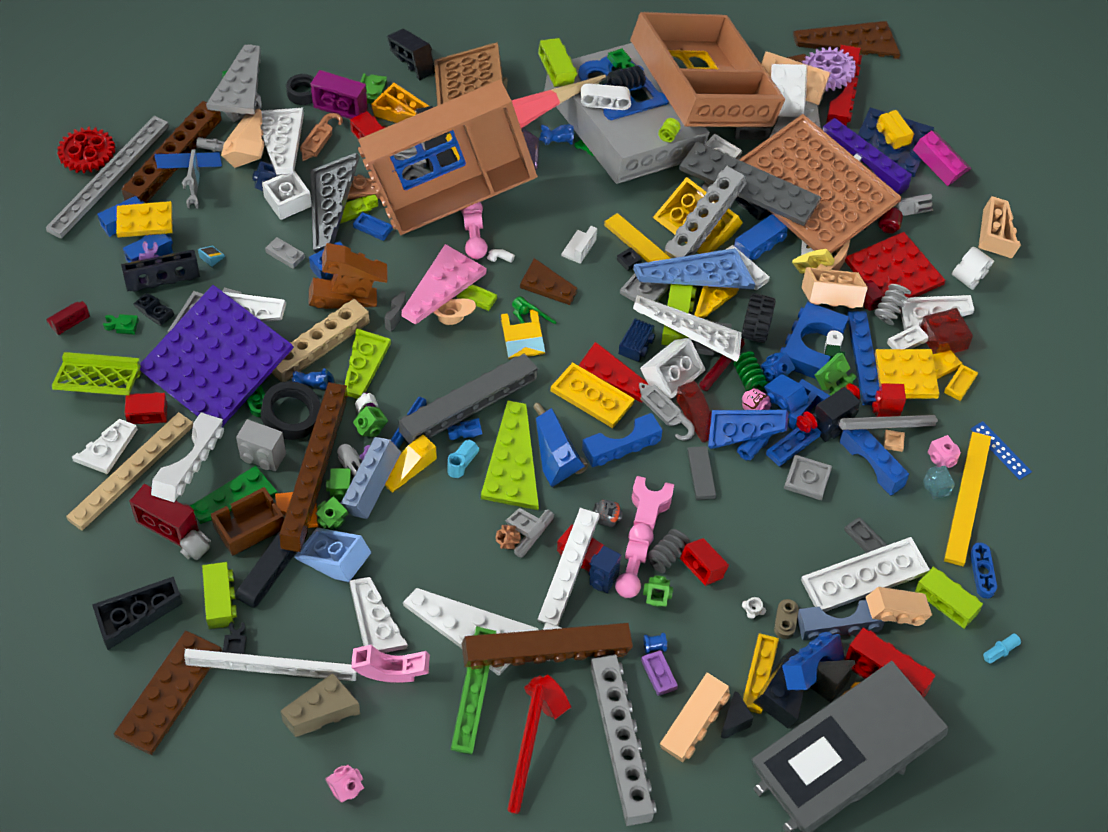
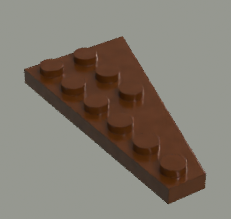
M887 21L793 31V38L797 47L811 49L824 47L827 50L831 47V50H834L835 48L840 49L841 45L860 48L859 54L861 55L873 53L878 54V57L890 55L894 59L900 58V52Z

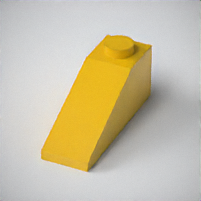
M421 435L409 444L400 454L385 486L393 493L437 459L436 446L424 435Z

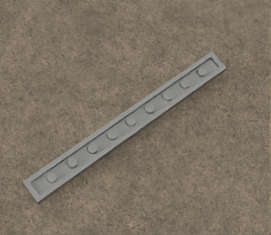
M153 116L46 226L47 232L62 239L169 127L168 122Z

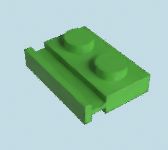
M363 73L361 83L366 84L367 103L372 104L384 92L387 77L378 75L366 76Z

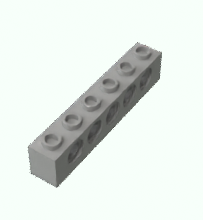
M728 166L719 172L717 180L708 187L707 193L697 202L694 211L688 214L686 222L677 229L674 238L666 244L665 252L670 258L690 256L697 252L747 184L743 174ZM683 242H687L686 245H683V246L680 245V244L683 243Z

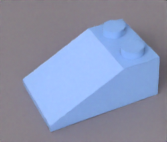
M316 528L302 546L301 552H297L294 557L333 579L350 582L371 554V551L360 535Z

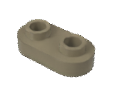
M790 599L782 600L777 609L774 632L781 639L791 638L796 629L799 608L796 602Z

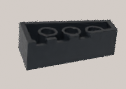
M173 576L92 604L104 643L107 650L177 608L183 602Z

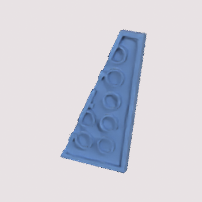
M736 248L634 264L633 269L639 282L742 289L755 288V283Z

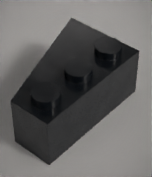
M404 28L387 36L390 51L401 62L405 61L409 65L408 69L410 71L414 70L417 73L416 77L419 81L435 73L431 54L432 47L428 42Z
M791 648L781 658L754 700L757 706L786 728H789L798 720L804 690H788L782 665L790 660L791 656L798 653L794 648Z

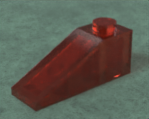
M695 380L678 386L676 401L686 417L694 425L695 432L702 443L708 441L712 414L704 394Z

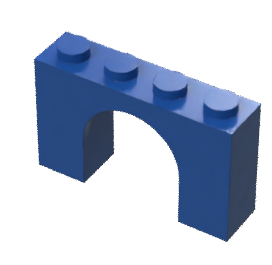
M137 196L98 213L100 225L109 237L116 234L117 206L144 204L143 201L140 202ZM166 234L145 235L142 239L123 248L126 261L129 263L139 261L140 253L145 254L143 249L144 241L148 243V249L153 248L154 242L157 243L158 250L154 255L158 256L173 253L171 246L173 241Z
M807 302L805 308L801 307L798 314L799 320L794 321L791 329L793 333L788 334L785 341L787 345L781 348L780 353L788 354L795 367L793 371L816 379L815 374L830 361V356L808 348L801 338L811 333L827 336L830 331L835 330L843 335L849 316Z

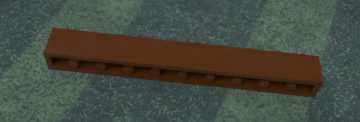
M328 382L280 531L281 549L297 552L302 550L346 407L347 385Z

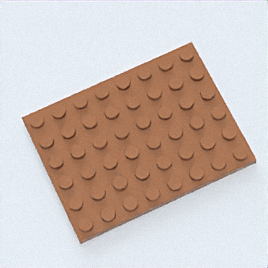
M804 114L739 159L742 162L821 196L820 203L805 226L771 212L814 251L827 249L830 254L901 201V196Z

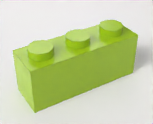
M560 38L540 40L538 54L553 86L561 87L573 84L575 77H577L576 67H573L571 57L567 55L565 45L562 44Z
M227 562L202 565L209 629L228 627L230 622L234 623V618L237 617L236 605H232V600L236 599L235 589L231 587L230 583L234 581L233 569L229 570Z
M934 566L919 581L915 590L917 593L925 594L930 604L963 629L979 614L983 605L976 596L969 594L960 584L952 581L944 572L936 569Z

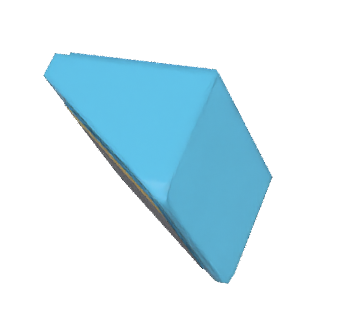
M214 246L198 249L199 257L211 267L225 257Z

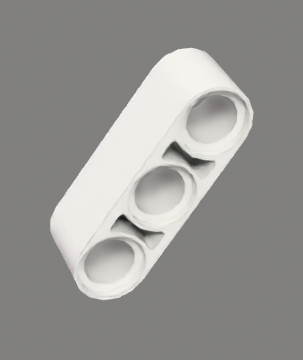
M584 84L581 87V103L586 107L626 110L631 106L630 90L627 87Z

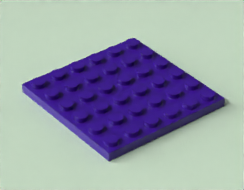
M212 285L140 363V371L195 416L198 417L200 413L223 419V427L294 347L236 301Z

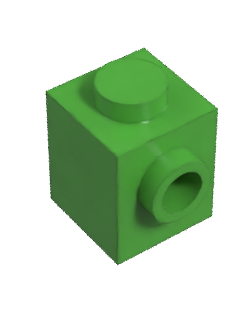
M331 468L330 480H326V491H330L331 498L343 500L352 482L351 469Z

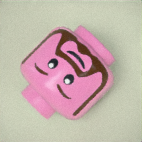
M751 389L745 392L742 397L744 410H769L771 407L769 396L759 389Z

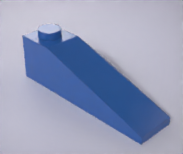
M551 408L536 418L543 473L551 487H554L585 467L557 415Z

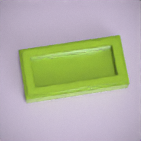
M472 284L460 292L457 298L473 300L477 307L489 311L497 300V294Z

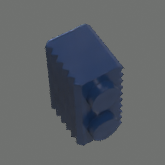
M635 318L619 344L618 354L639 362L641 357L646 356L649 343L653 344L655 340V326Z

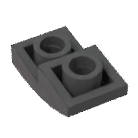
M404 291L392 299L391 310L384 317L385 328L390 332L402 319V309L406 305V292Z

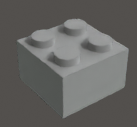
M247 419L236 436L240 458L244 462L253 463L265 470L276 472L286 455L283 432Z

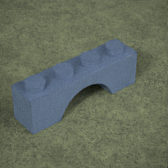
M867 600L859 601L856 612L846 618L829 616L820 606L799 609L797 617L802 641L815 640L823 632L857 635L862 628L878 632L882 630L885 623L882 620L872 619Z

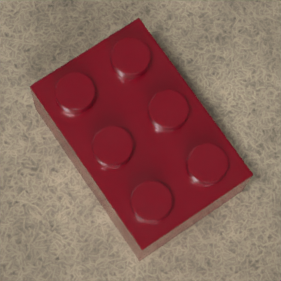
M144 483L129 501L136 522L181 547L180 541L191 530H199L193 508L187 504L183 505L177 500L171 502L151 495L152 487Z

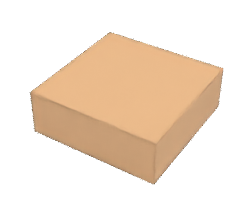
M885 430L883 447L887 450L902 452L904 449L905 433Z

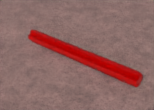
M542 684L534 685L508 805V811L514 814H519L546 691V687Z

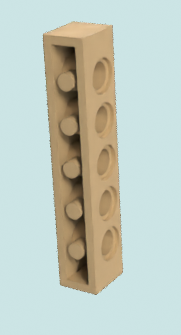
M355 299L345 303L336 312L329 314L323 321L316 323L310 330L302 333L297 339L292 341L291 344L294 348L272 371V374L281 382L288 381L293 377V372H301L356 332V328L362 329L369 324V311Z

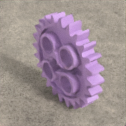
M823 47L822 51L816 49L815 54L810 52V57L806 56L805 60L802 61L804 64L831 72L826 91L829 88L834 91L835 87L841 89V85L847 86V82H851V78H854V73L856 72L853 57H849V53L844 54L843 49L839 52L838 48L831 50V47L828 50H825Z

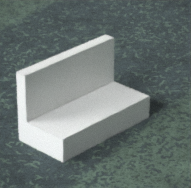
M590 226L586 233L577 230L561 256L581 264L597 239V228Z

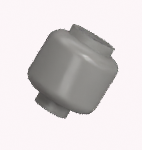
M191 530L180 541L182 547L180 552L188 560L191 557L198 560L210 549V540L200 530Z

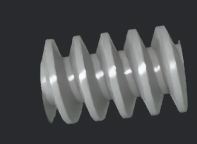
M890 284L888 286L889 290L885 292V296L881 299L882 303L878 305L879 309H876L874 313L884 323L894 325L891 318H898L894 313H901L898 306L904 307L905 304L901 300L907 301L908 298L905 294H911V291L904 286Z

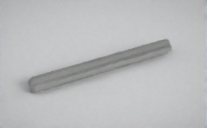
M935 415L842 418L839 426L842 430L935 426L938 419Z

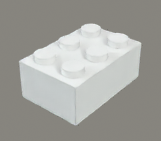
M772 64L771 79L785 98L778 116L799 117L802 114L805 115L808 65Z

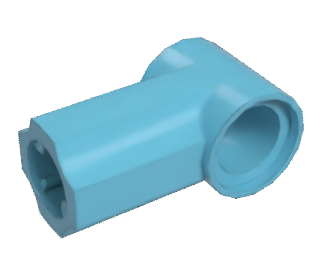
M465 440L455 453L449 455L447 473L450 477L460 478L464 475L465 468L479 452V447L475 442Z

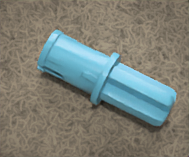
M1013 633L1003 641H997L994 647L983 654L984 660L991 664L1000 657L1007 656L1009 651L1021 644L1018 635Z

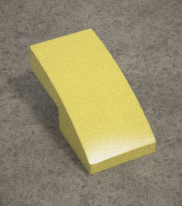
M821 249L803 254L793 259L792 263L800 273H805L806 267L817 268L820 264L833 266L835 259L827 249Z

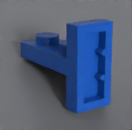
M803 379L799 383L804 386L810 401L795 412L789 413L788 427L792 430L797 428L798 416H803V413L806 411L810 412L814 406L816 407L817 404L830 396Z

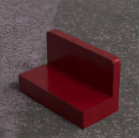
M81 301L80 303L75 302L47 318L46 321L57 335H60L89 318L90 314L87 305Z

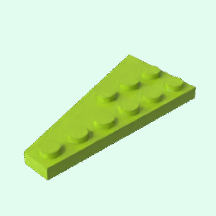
M507 401L481 492V499L539 510L527 406L523 403Z

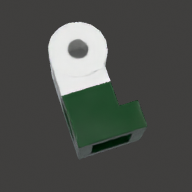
M836 330L828 333L825 343L824 354L830 356V360L837 353H843L845 356V352L840 351L843 335Z

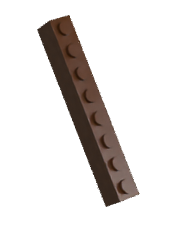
M629 623L465 636L461 643L464 666L471 667V669H480L486 665L502 667L509 663L519 666L525 664V662L532 661L534 664H541L546 662V660L562 662L567 658L583 660L590 656L600 658L613 654L617 657L627 655L633 647Z

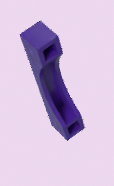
M836 118L823 126V131L849 153L853 155L858 154L862 157L861 160L869 166L876 176L896 193L901 195L909 188L912 174Z

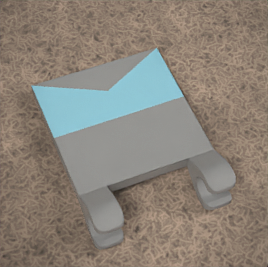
M191 150L188 174L182 181L183 189H186V186L189 185L191 196L186 201L187 208H190L191 204H195V208L199 207L196 196L200 171L195 150Z

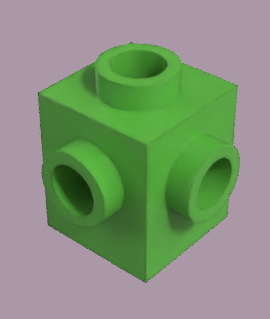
M366 406L353 421L358 433L364 437H376L388 422L380 408Z
M334 497L328 502L323 501L317 507L318 511L316 512V515L319 517L317 522L324 529L328 526L330 530L334 527L336 529L345 522L344 518L349 514Z
M659 575L654 576V578L650 577L649 583L644 585L643 595L647 596L646 603L656 607L667 606V600L672 599L673 587H669L670 580H666V577Z

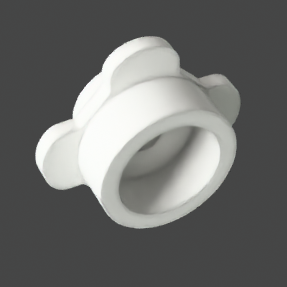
M758 597L750 598L742 603V608L746 610L747 617L750 619L766 613V609Z

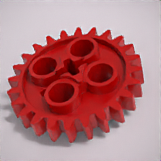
M81 127L79 132L74 129V134L68 132V137L63 136V141H59L60 146L57 147L61 164H64L65 168L69 167V171L75 169L76 173L82 170L83 174H85L86 170L92 173L94 168L99 171V166L105 167V163H109L110 159L114 157L113 154L116 153L112 136H109L108 132L104 133L103 129L98 131L97 127L93 130L90 127L87 130Z

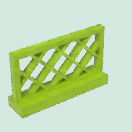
M64 352L62 356L63 363L52 383V389L129 396L136 378H140L141 375L140 358ZM77 375H80V376H81V377H79V378H77V379H75V380L72 378V377H75V376H77ZM97 376L100 377V379H97L95 381L91 380L92 378H95ZM115 378L119 379L118 381H115L113 383L110 381ZM65 380H68V381H69V382H67V383H60V382L65 381ZM85 381L88 382V384L79 385L80 383H83ZM103 383L107 384L106 386H98ZM123 384L126 385V388H117Z

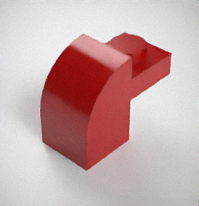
M548 674L544 677L539 675L533 678L524 687L526 693L531 697L535 684H542L546 687L542 710L544 714L553 719L558 718L571 708L562 688Z

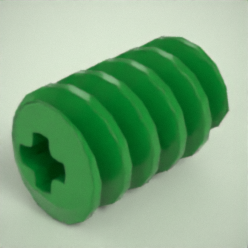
M751 351L740 354L737 362L734 361L733 365L746 392L754 388L764 391V386L768 384V381H766V377L763 375V371L754 357L755 354Z

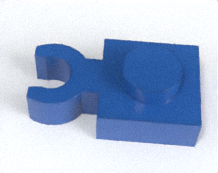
M479 418L460 422L461 425H453L448 428L450 440L457 439L460 436H463V438H474L482 434Z

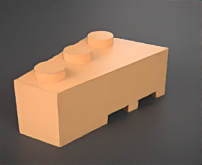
M991 196L983 209L979 248L1013 258L1021 245L1020 241H1017L1016 238L1017 230L1013 227V216L1008 201Z

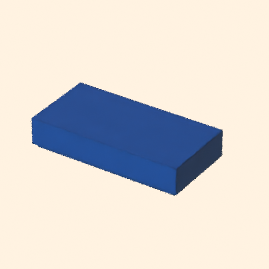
M364 212L353 223V228L382 241L393 230L391 224Z

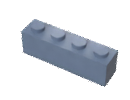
M374 438L341 502V505L352 516L368 519L401 454V451L390 439Z

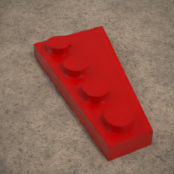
M595 342L578 366L631 396L636 401L643 403L639 383L647 385L648 383Z

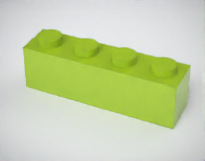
M671 284L667 306L688 314L693 312L694 301H691V298H695L696 287H693V285ZM664 325L661 345H669L674 340L688 337Z

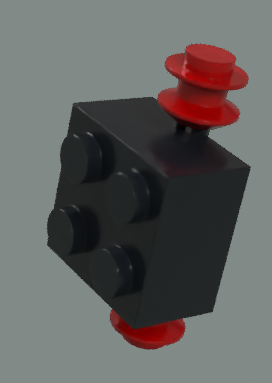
M851 383L847 384L846 387L841 388L817 404L814 414L806 411L803 413V416H798L797 427L806 433H809L811 428L819 429L821 431L820 437L825 442L831 438L835 439L843 431L839 426L840 420L842 418H855L859 412L858 408L861 402L859 400V388Z

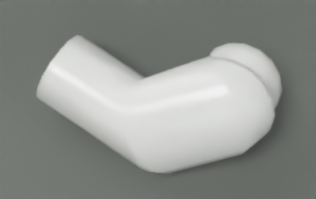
M491 249L488 252L487 259L495 262L497 257L512 263L515 255L503 249Z

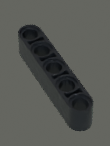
M280 532L236 592L237 600L253 608L260 604L297 552L281 549Z

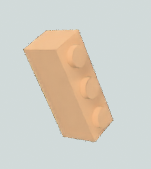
M877 587L866 596L872 619L919 626L932 616L926 595L923 593Z

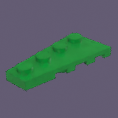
M254 466L190 506L194 510L196 520L202 524L212 520L210 514L226 506L229 511H232L231 503L263 487L266 488L272 498L278 492L257 466Z

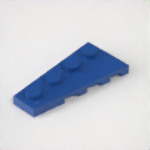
M712 410L708 447L713 449L787 431L789 412L787 410Z

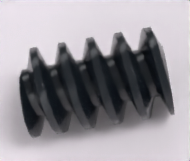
M638 65L628 67L627 69L611 71L607 75V85L633 89V87L638 88L639 85L644 86L646 82L644 71Z

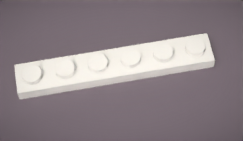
M582 508L579 509L539 614V622L559 626L600 517L598 513Z

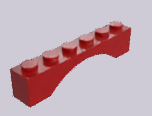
M841 45L840 51L843 49L844 54L849 53V57H853L856 72L854 73V78H851V82H847L844 91L830 102L826 124L836 118L846 126L847 122L850 123L852 118V112L849 111H853L854 101L851 99H855L856 89L853 88L857 87L858 78L855 76H859L860 66L857 65L861 64L862 55H859L860 48Z

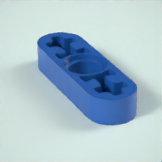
M976 543L970 552L976 590L979 596L988 599L993 597L997 590L991 551L986 544ZM977 550H980V552L983 554L982 560H980L981 556L980 553L977 552ZM985 567L988 569L989 573L982 574L979 572L978 568ZM986 580L987 588H989L990 591H987V589L984 587Z

